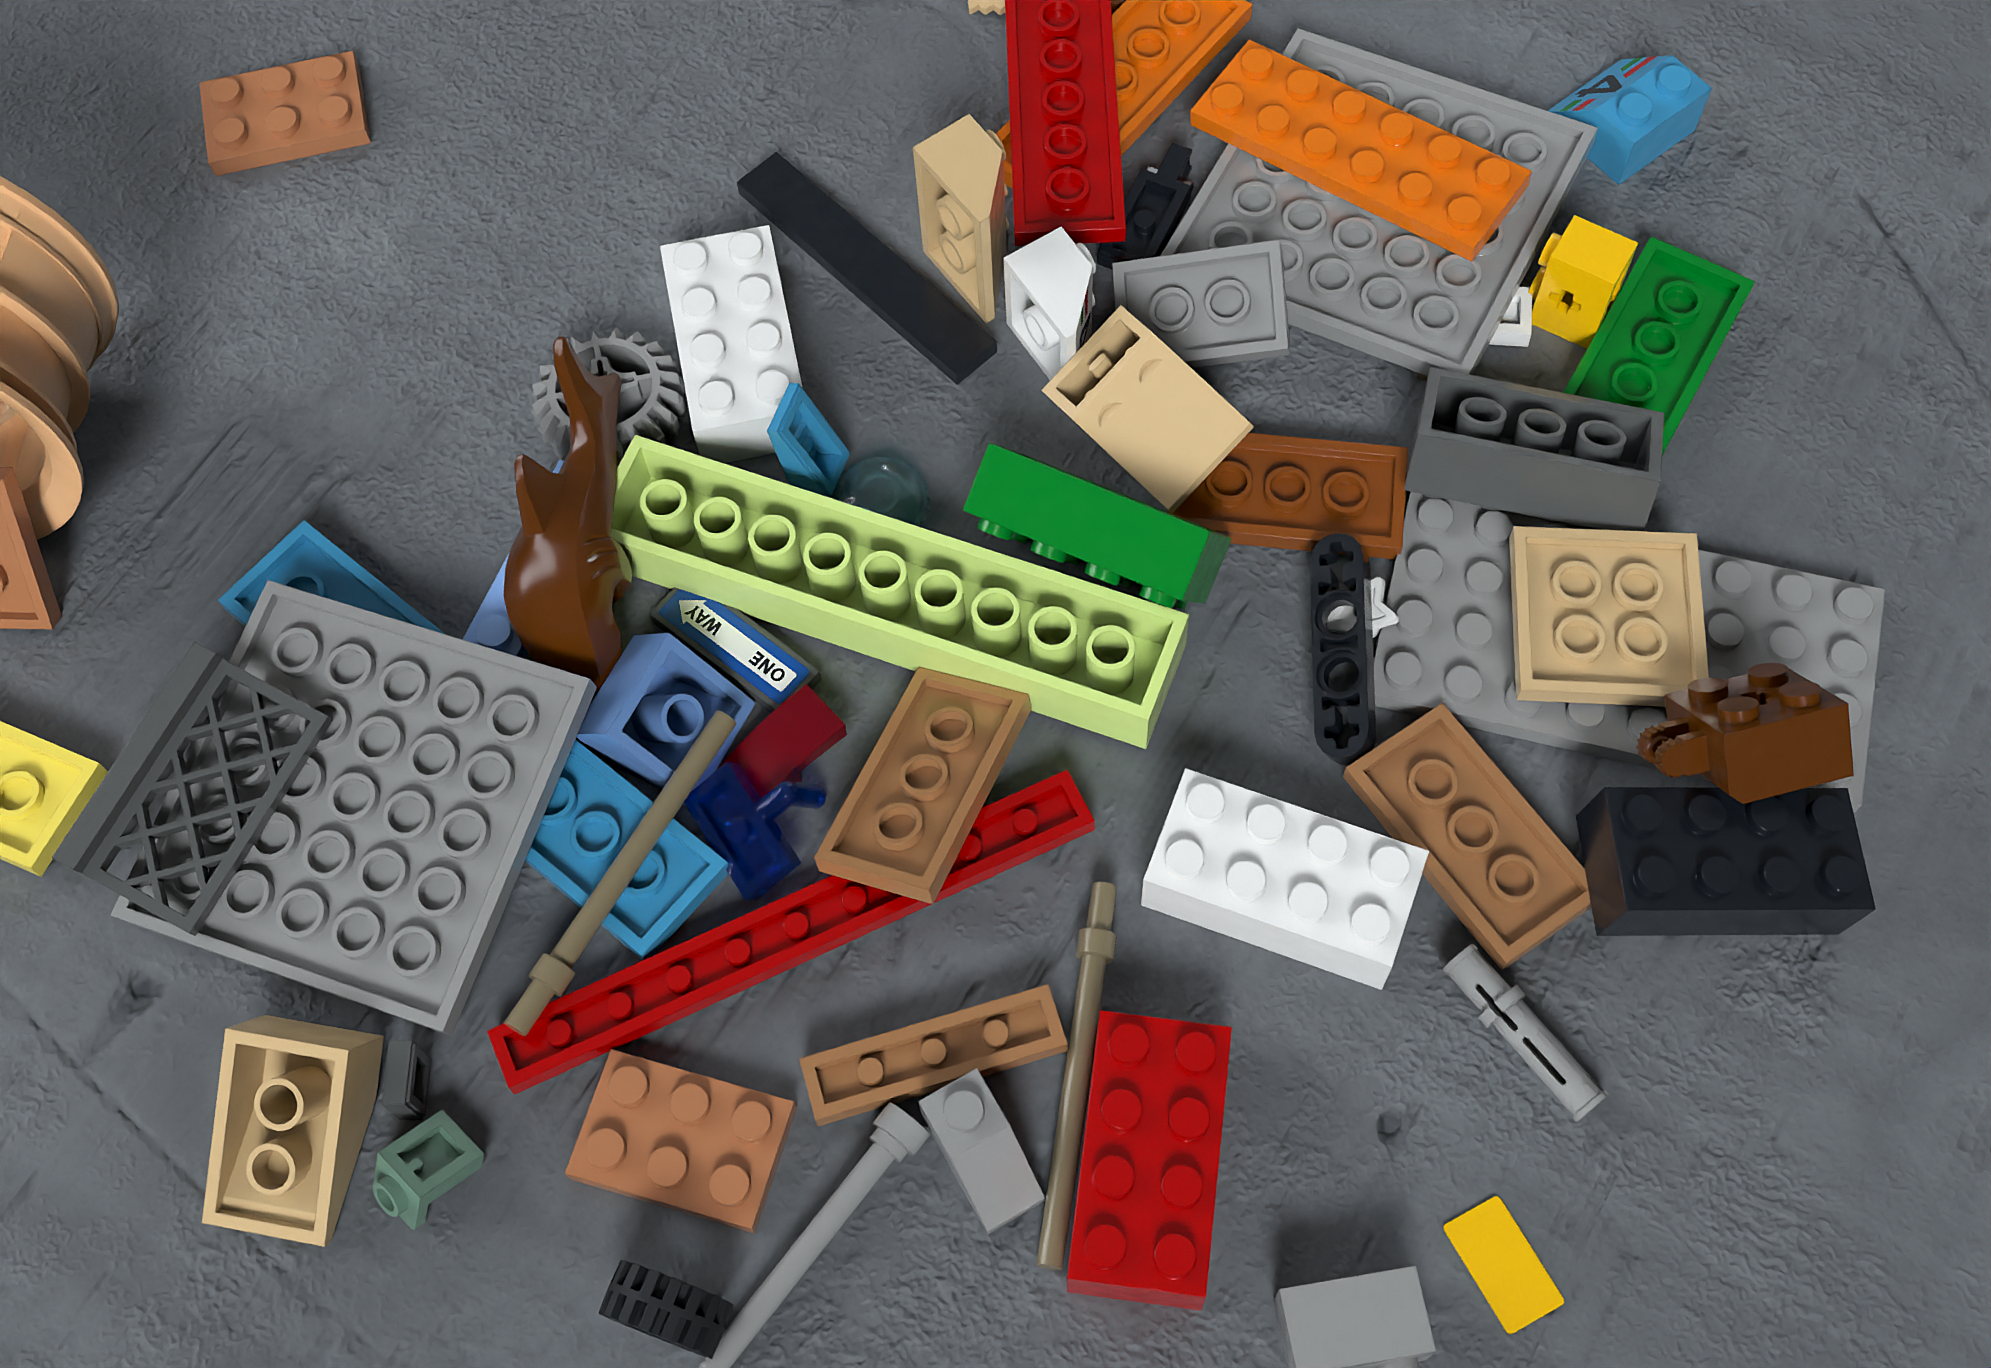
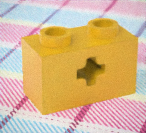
M1574 215L1562 236L1554 232L1551 234L1539 258L1538 264L1542 267L1534 278L1528 292L1532 294V300L1535 301L1532 309V325L1588 349L1619 294L1638 242Z

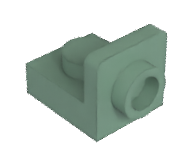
M440 1110L377 1153L373 1182L374 1196L378 1204L391 1217L399 1215L412 1230H415L426 1222L430 1203L482 1168L484 1153L443 1110Z

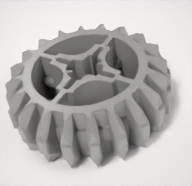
M617 327L609 338H602L595 329H593L590 341L581 343L574 337L571 338L573 349L590 373L595 376L616 373L622 380L616 422L617 467L634 435L667 445L665 436H678V429L680 427L678 419L685 417L686 410L683 399L686 392L682 377L678 376L679 372L675 361L671 359L670 355L664 354L663 348L659 346L657 341L646 344L645 338L638 331L625 340L624 334ZM540 365L539 377L541 382L532 384V396L535 400L532 404V414L536 424L540 426L538 430L543 441L548 446H552L555 455L563 461L571 448L569 413L554 365Z

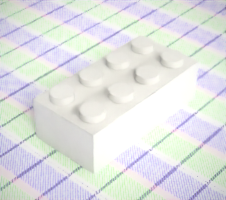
M769 225L661 245L660 250L691 425L700 456L721 463H727L776 453L767 429L789 383H799L801 387L802 383Z
M1185 768L1143 879L1141 905L1382 990L1393 966L1429 851Z

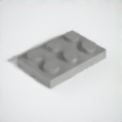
M1280 240L1112 263L1115 311L1120 305L1124 307L1191 368L1291 355L1283 252Z

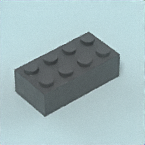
M1430 367L1416 423L1404 490L1420 493L1433 499L1445 498L1479 505L1492 511L1504 510L1538 517L1551 523L1563 522L1597 530L1644 531L1661 483L1664 412Z

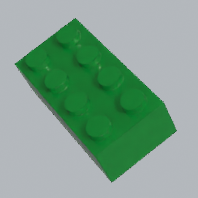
M989 443L963 511L980 517L977 528L986 533L1008 541L1013 539L1026 544L1028 538L1034 540L1030 548L1031 551L1061 563L1066 561L1079 565L1082 559L1088 562L1084 573L1116 586L1121 584L1132 587L1134 581L1143 585L1139 593L1141 597L1172 609L1177 607L1185 610L1188 602L1206 604L1232 540L1229 536L1025 454Z

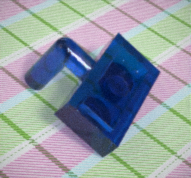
M726 762L691 791L684 803L714 851L728 862L729 865L726 870L743 898L746 900H757L802 863L775 819L791 806L810 809L822 807L826 801V792L820 785L783 781L764 797L760 798L740 764Z

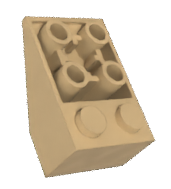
M1121 305L1041 390L1171 513L1184 502L1254 428L1243 415L1162 340Z

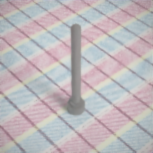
M891 1102L886 1105L873 1122L877 1129L869 1137L873 1142L872 1146L726 1328L713 1358L704 1357L699 1364V1368H731L893 1160L900 1163L907 1154L913 1157L928 1139L930 1134L915 1119Z

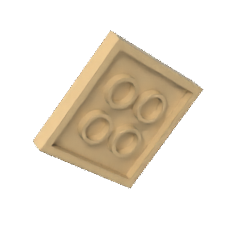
M1513 527L1509 543L1516 700L1666 707L1665 694L1688 689V684L1694 680L1709 678L1697 533Z

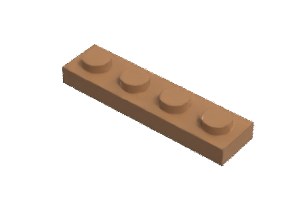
M1047 984L799 1058L815 1121L819 1127L885 1107L889 1102L895 1104L937 1091L976 1068L980 1075L984 1077L1067 1052L1068 1044L1049 985Z

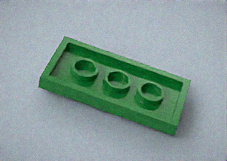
M1651 236L1563 393L1664 412L1663 456L1755 281Z

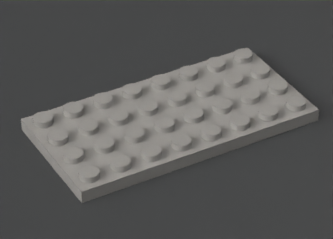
M1410 492L1404 515L1401 555H1396L1385 603L1389 609L1398 615L1399 621L1394 625L1381 628L1374 654L1375 706L1422 717L1443 703L1458 722L1465 727L1659 770L1655 767L1656 765L1651 762L1648 763L1638 754L1639 749L1636 748L1638 741L1636 740L1640 738L1639 733H1643L1645 728L1648 729L1651 725L1657 727L1658 723L1667 721L1666 707L1516 700L1509 543L1512 529L1514 526L1571 529L1593 528L1563 522L1551 523L1538 517L1504 510L1492 511L1479 505L1445 498L1433 499L1420 493ZM1698 550L1709 678L1728 679L1748 674V669L1757 664L1781 663L1847 702L1849 706L1854 776L1808 788H1848L1853 813H1855L1862 806L1885 589ZM1700 773L1687 776L1691 778L1709 781Z

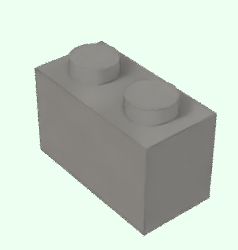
M1416 1266L1279 1289L1274 1299L1288 1368H1420L1418 1362L1426 1361L1436 1352Z

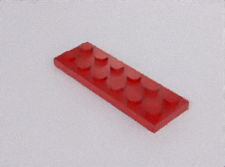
M1005 0L1015 246H1026L1059 227L1065 230L1075 244L1125 242L1126 223L1111 0Z

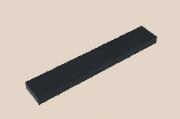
M775 152L736 182L738 192L745 200L956 385L997 353V341L779 153Z

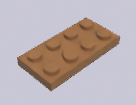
M918 667L814 856L819 871L934 904L1032 709L1029 694Z
M1443 703L1345 768L1343 775L1345 781L1393 839L1429 851L1422 872L1423 876L1501 971L1592 908L1585 868Z

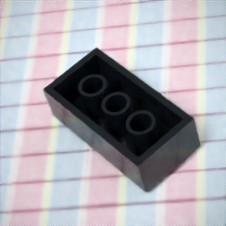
M1604 787L1576 815L1596 936L1839 935L1876 910L1848 788H1804L1742 804L1720 788Z

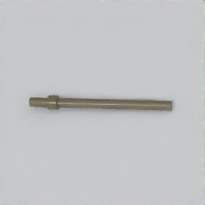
M718 710L714 713L550 955L542 954L528 975L532 982L504 1021V1024L526 1037L554 994L557 996L563 994L575 976L572 967L736 726L735 720L729 715Z
M1094 882L1092 884L1086 928L1079 930L1075 956L1081 960L1036 1261V1266L1051 1270L1063 1269L1106 964L1112 963L1114 959L1117 936L1111 932L1117 886L1108 882Z

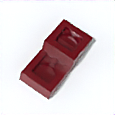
M805 684L765 718L737 746L715 772L716 776L755 819L802 782L800 771L847 735L846 725Z

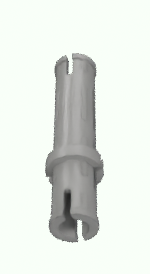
M1474 944L1469 945L1455 956L1442 971L1449 975L1481 1011L1482 1014L1478 1019L1486 1028L1493 1025L1528 1064L1529 1068L1573 1115L1572 1118L1578 1122L1609 1094L1605 1089H1601L1566 1050L1565 1046L1523 1002L1522 999L1526 994L1520 987L1515 985L1511 988L1479 953L1478 948Z

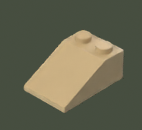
M263 1015L225 1028L202 1223L323 1247L331 1243L376 1101L384 1036Z

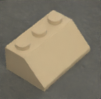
M968 114L913 147L923 252L981 319L988 323L996 315L1004 274L1003 258L1007 256L1006 231L1009 229V223L1005 215V196H1007L1008 191L1004 182L1003 168L1006 152L998 136L991 130L984 131L974 118Z

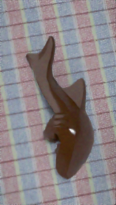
M562 336L558 337L553 344L554 367L569 413L571 448L559 473L550 472L524 454L516 457L514 463L515 483L522 527L510 549L506 563L503 597L508 618L518 638L536 662L591 679L597 686L592 698L594 699L622 655L621 632L616 624L614 610H612L611 606L618 599H621L626 591L631 590L632 569L621 545L611 537L617 483L616 422L622 380L616 373L603 376H595L590 373L579 359L567 337Z

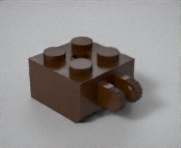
M1781 663L1757 664L1748 669V674L1728 679H1697L1688 684V689L1665 694L1667 721L1658 723L1657 727L1651 725L1650 728H1645L1643 733H1639L1640 738L1636 740L1638 741L1636 746L1639 749L1638 754L1648 763L1651 762L1656 765L1655 767L1665 776H1670L1673 779L1676 776L1681 778L1683 774L1691 776L1700 773L1742 804L1854 776L1848 703Z

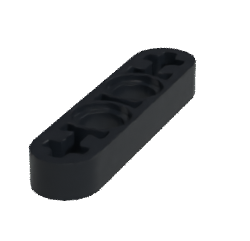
M1335 533L1325 536L1316 544L1310 559L1314 734L1317 745L1332 761L1340 765L1349 766L1373 750L1376 741L1371 573L1368 555L1356 539L1347 534ZM1345 552L1350 560L1353 561L1343 566V583L1349 590H1339L1338 578L1332 569L1327 566L1336 563L1338 553ZM1341 606L1355 608L1357 620L1353 628L1342 634H1333L1328 631L1327 619L1333 610ZM1345 662L1357 665L1359 677L1352 688L1343 692L1330 689L1328 680L1333 668ZM1330 705L1347 707V720L1359 732V736L1349 738L1347 748L1343 749L1332 739V735L1342 733L1343 715L1336 707L1329 708Z

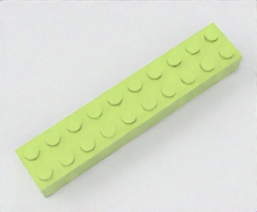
M634 435L617 468L611 537L621 545L632 569V576L669 589L675 587L734 607L743 614L915 672L918 667L1027 693L1029 694L1031 711L1144 749L1147 748L1186 647L1189 614L638 435Z

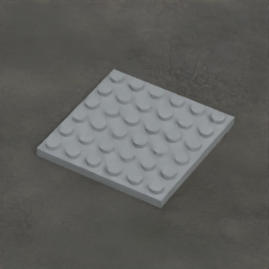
M1298 28L1282 55L1531 170L1529 186L1471 262L1228 143L1160 256L1280 240L1283 252L1289 325L1428 376L1430 367L1473 375L1594 145L1598 127Z
M267 580L229 662L320 711L333 721L196 936L185 932L121 895L110 916L452 1036L597 686L591 679ZM231 680L217 701L221 720L254 712L249 688ZM262 696L265 708L278 705ZM294 713L268 720L274 749L296 744L310 722ZM209 715L202 724V726L210 724ZM257 723L224 732L231 761L263 753ZM213 735L191 742L184 757L187 774L219 765ZM286 759L277 761L279 770ZM266 764L233 773L240 803L261 798L270 785ZM222 776L190 785L196 815L229 806ZM178 789L168 791L152 828L184 819ZM252 812L243 814L244 823H246ZM231 818L199 826L205 858L227 852L236 838ZM187 830L155 839L161 870L194 861ZM142 847L128 879L149 874L144 847ZM217 866L208 868L210 877L216 870ZM196 872L164 881L169 907L185 916L200 895ZM152 885L137 888L154 898Z

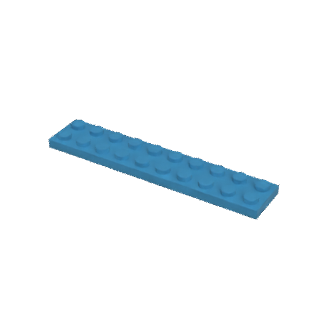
M305 520L218 599L223 608L246 627L267 580L445 634ZM575 739L525 862L579 908H582L654 802ZM673 818L601 926L641 960L650 958L731 872L730 866L726 860Z

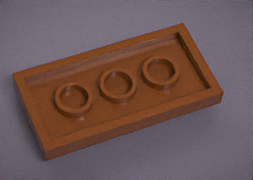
M1248 433L1171 514L1231 537L1230 544L1313 551L1316 544L1325 536L1341 533L1355 538L1368 557L1396 559L1397 554L1401 555L1403 547L1406 494L1404 486L1407 476L1408 447Z

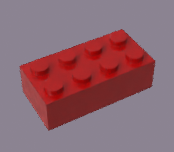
M1100 1010L1068 1265V1293L1202 1310L1207 1293L1232 1027Z

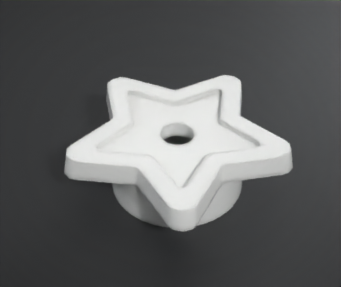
M1380 577L1371 580L1373 638L1379 635L1381 628L1394 625L1399 621L1398 615L1383 603L1385 580ZM1339 582V590H1349L1344 583ZM1341 606L1333 610L1327 619L1328 631L1345 633L1353 628L1357 620V616H1355L1356 609L1351 606Z

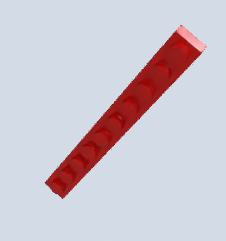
M1068 769L982 807L934 903L1094 831L1095 820ZM832 875L548 1003L526 1037L515 1032L504 1023L488 1030L487 1033L508 1088L515 1095L599 1057L611 1049L614 1050L932 904Z

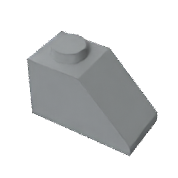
M977 1068L918 1101L925 1125L987 1234L1045 1201L1041 1188L1009 1122Z

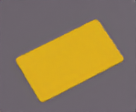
M1494 1196L1444 1225L1443 1229L1508 1334L1517 1332L1564 1304V1298L1500 1197Z

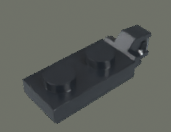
M1172 143L1159 169L1150 166L1147 170L1141 168L1124 200L1125 242L1101 243L1097 252L1098 265L1113 270L1112 263L1159 257L1162 254L1191 199L1194 181L1187 178L1192 170L1190 165L1192 149Z

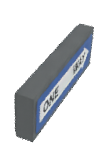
M674 587L649 613L652 623L665 633L673 635L724 678L770 713L805 684L813 690L822 680L820 670L734 607Z

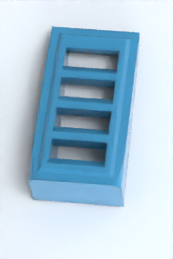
M789 383L767 429V433L789 485L830 498L849 458L850 451L800 384Z

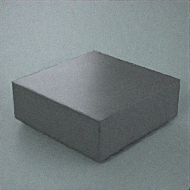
M389 1040L382 1105L399 1120H423V1116L426 1114L431 1058L413 1040Z

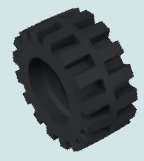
M620 1260L598 1313L646 1335L712 1359L734 1305L717 1295L674 1277L664 1275L661 1272L648 1269L636 1263Z

